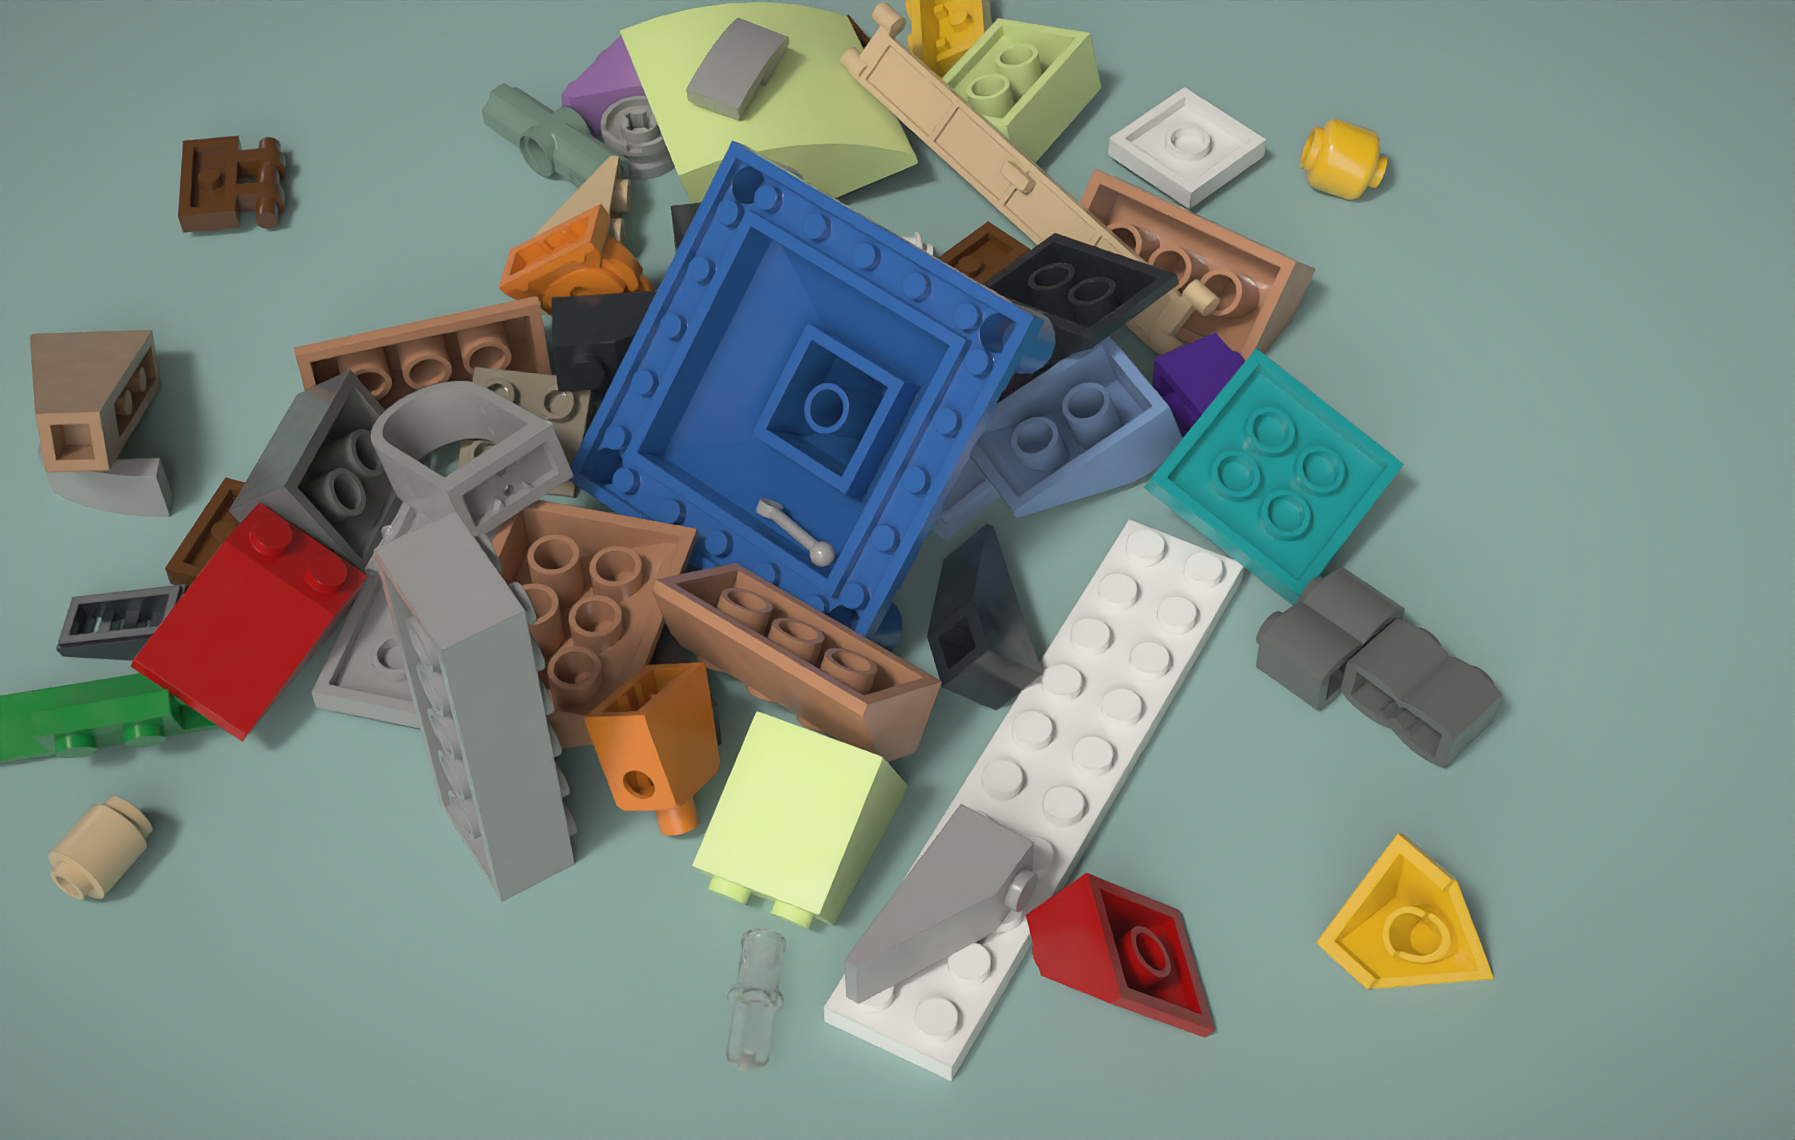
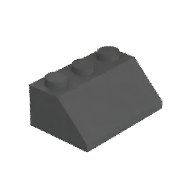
M351 370L296 395L229 511L241 523L260 502L349 564L368 575L376 559L374 548L383 544L403 501L396 496L370 437L373 425L386 410ZM423 456L419 462L424 464L427 458Z

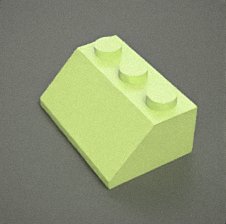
M998 18L942 78L944 82L1035 163L1101 89L1091 33Z

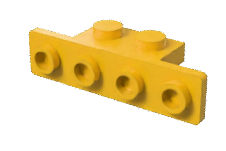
M990 0L905 1L906 11L912 27V33L907 35L909 49L941 79L992 25Z

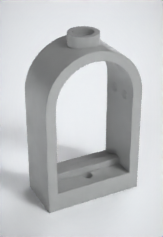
M470 381L444 382L413 392L383 412L371 430V442L396 496L433 521L456 511L473 536L480 533H488L573 477L553 424L486 387ZM480 438L496 444L446 477L419 462L429 452L458 440Z

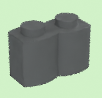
M1344 567L1334 570L1325 578L1317 576L1304 588L1297 604L1283 613L1280 611L1272 613L1264 621L1256 637V642L1259 644L1256 667L1316 710L1321 709L1342 693L1340 687L1347 662L1396 618L1402 620L1405 608Z
M1397 618L1347 662L1340 687L1342 694L1361 713L1380 725L1392 728L1400 740L1417 755L1430 763L1444 768L1493 722L1502 697L1501 692L1485 671L1479 667L1469 665L1460 659L1448 656L1438 639L1431 632Z

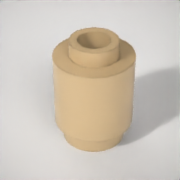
M110 796L103 804H93L49 852L48 859L54 868L50 872L52 880L61 890L75 899L83 900L86 895L95 899H102L147 849L145 839L153 831L149 820L135 806L117 796Z

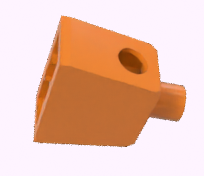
M704 662L645 665L587 714L584 719L616 805L624 811L655 810L660 833L667 836L680 835L695 829L699 825L700 821L693 795L718 772L720 765L707 671Z

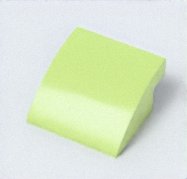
M773 2L727 3L692 8L656 17L620 30L690 203L702 202L732 140L748 146L768 159L795 168L803 176L804 181L834 198L918 164L916 155L898 118L848 73L849 71L840 63L843 54L848 49L855 47L861 53L864 50L848 16L797 4ZM737 18L789 37V44L766 86L759 84L740 121L689 102L686 92L687 86L712 46Z

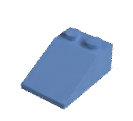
M1108 336L1092 349L1069 355L997 403L983 433L973 446L970 457L1015 517L1020 518L1137 482L1159 467L1183 438L1170 407L1111 336Z

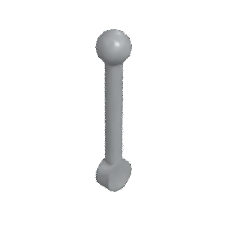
M760 498L755 511L763 517L772 519L810 552L809 556L814 565L827 567L834 561L836 553L830 543L815 540L782 512L784 507L778 502L767 498Z

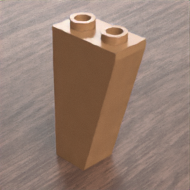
M129 330L32 334L30 337L35 416L46 473L110 470L161 386L153 331Z

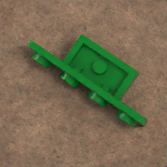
M141 673L1 695L0 764L52 755L61 758L84 757L96 753L98 748L119 744L129 747L151 746L164 742L168 736L221 727L173 696L168 689L164 690Z

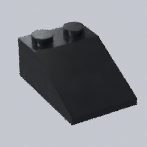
M1054 233L987 280L983 285L1012 301L1014 304L1042 312L1050 320L1055 331V347L1049 359L1052 360L1092 349L1179 285L1175 273Z

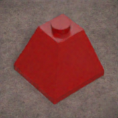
M1085 873L1026 914L1033 943L1032 955L1041 976L1107 1003L1204 1038L1215 1031L1178 909L1092 874Z

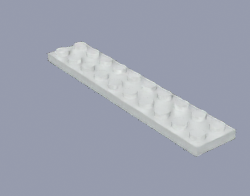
M1128 520L1039 662L1042 675L1021 691L909 872L912 870L959 805L962 804L1034 841L1032 872L1038 875V881L1029 902L1020 912H1015L1011 909L996 932L859 1004L846 997L844 974L824 1006L825 1022L949 1081L953 1080L1032 944L1026 914L1065 887L1242 582L1244 567L1240 563L1138 522Z

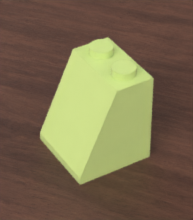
M756 711L692 866L711 878L707 889L722 897L746 905L750 894L774 903L770 912L771 915L796 926L809 929L813 918L834 926L903 800L908 785L881 756Z

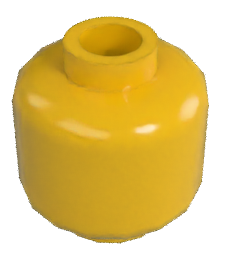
M1333 118L1325 123L1322 128L1318 126L1313 127L1304 145L1299 168L1306 170V180L1314 189L1346 200H1354L1360 197L1368 186L1375 189L1378 187L1386 170L1388 157L1380 154L1381 141L1376 132L1338 118Z

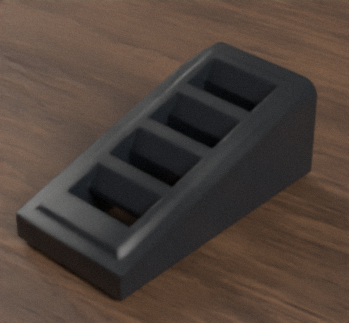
M182 584L72 597L56 650L64 657L133 661L186 592L188 586ZM95 618H102L98 632L91 633ZM125 619L122 630H118L121 620ZM147 621H151L149 627H146Z

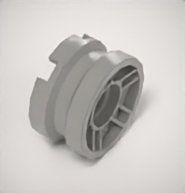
M636 95L623 98L610 105L602 114L600 126L604 144L628 159L630 170L628 179L648 180L660 177L675 167L646 96Z

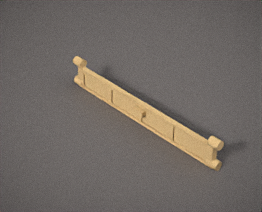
M882 2L875 7L871 17L880 27L862 53L855 47H852L843 54L840 61L841 65L849 71L848 73L1035 244L1038 245L1052 234L1057 233L1148 264L895 38L906 25V19L887 2ZM1195 279L1185 288L1183 294L1176 288H1173L1127 322L1125 326L1155 353L1164 355L1184 346L1175 335L1196 309L1203 316H1207L1218 306L1220 298L1201 281Z

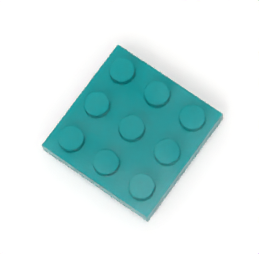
M1256 348L1161 464L1144 488L1291 605H1295L1307 584L1321 574L1404 463Z

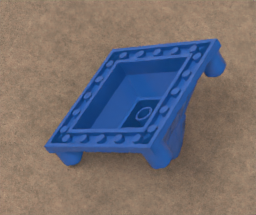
M732 140L570 465L573 477L569 481L620 515L697 529L698 538L688 562L698 569L704 570L737 563L892 652L899 643L902 634V617L897 606L892 602L896 591L900 589L918 555L922 542L926 540L944 506L948 493L953 489L971 455L973 446L983 433L997 406L998 399L1009 384L1014 372L1019 374L1033 373L1044 367L1051 358L1055 347V331L1050 320L1042 312L1014 304L1012 301L925 252L923 249L843 204L824 191L807 183L795 168L768 159L748 146ZM760 498H767L778 502L784 507L782 512L815 540L830 543L836 553L834 561L827 567L814 565L809 556L810 552L772 519L763 517L755 511Z

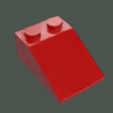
M259 502L222 543L133 659L130 667L164 690L168 689L173 696L243 742L344 620L368 576Z

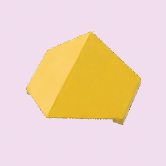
M1398 833L1316 942L1367 990L1494 979L1457 879L1403 833Z

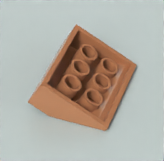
M544 500L535 501L499 525L491 544L501 564V577L507 585L518 582L525 590L534 608L537 621L528 626L536 640L545 661V669L538 671L537 674L546 687L554 707V712L547 715L546 719L552 726L561 748L593 745L584 717L645 665H649L665 624V619L652 592L655 581L660 578L684 574L698 538L697 529Z

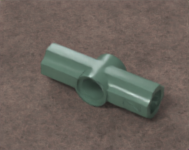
M505 83L490 92L489 99L482 109L484 124L518 146L527 164L538 175L549 177L557 172L580 188L610 156H619L622 179H627L630 175L628 159L591 136L586 122L572 108L565 106L554 112L517 87L511 88Z

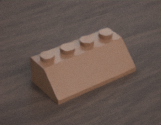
M1097 169L1094 170L1080 201L1087 210L1149 265L1177 274L1179 285L1175 288L1181 294H1183L1185 288L1192 281L1198 279L1220 298L1218 306L1207 316H1203L1195 309L1175 337L1191 343L1216 332L1232 351L1240 353L1245 361L1256 348L1264 354L1291 323L1316 270L1307 264L1121 178Z
M538 296L294 347L304 390L351 370L385 410L407 395L428 386L450 381L472 382L475 367L551 375Z
M737 563L656 579L652 592L671 635L674 636L678 644L695 653L697 661L704 662L705 667L730 674L745 683L746 690L754 697L768 702H776L797 715L796 719L802 726L816 732L828 733L843 743L881 756L887 762L917 752L942 681Z

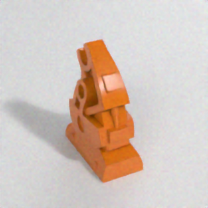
M601 203L510 249L498 287L504 294L515 300L538 296V300L541 302L540 308L551 317L552 297L655 291L651 281L642 274L643 268L633 254L622 243L608 236L611 218Z

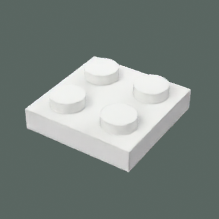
M1184 87L1109 138L1108 155L1188 209H1191L1265 156L1266 139Z

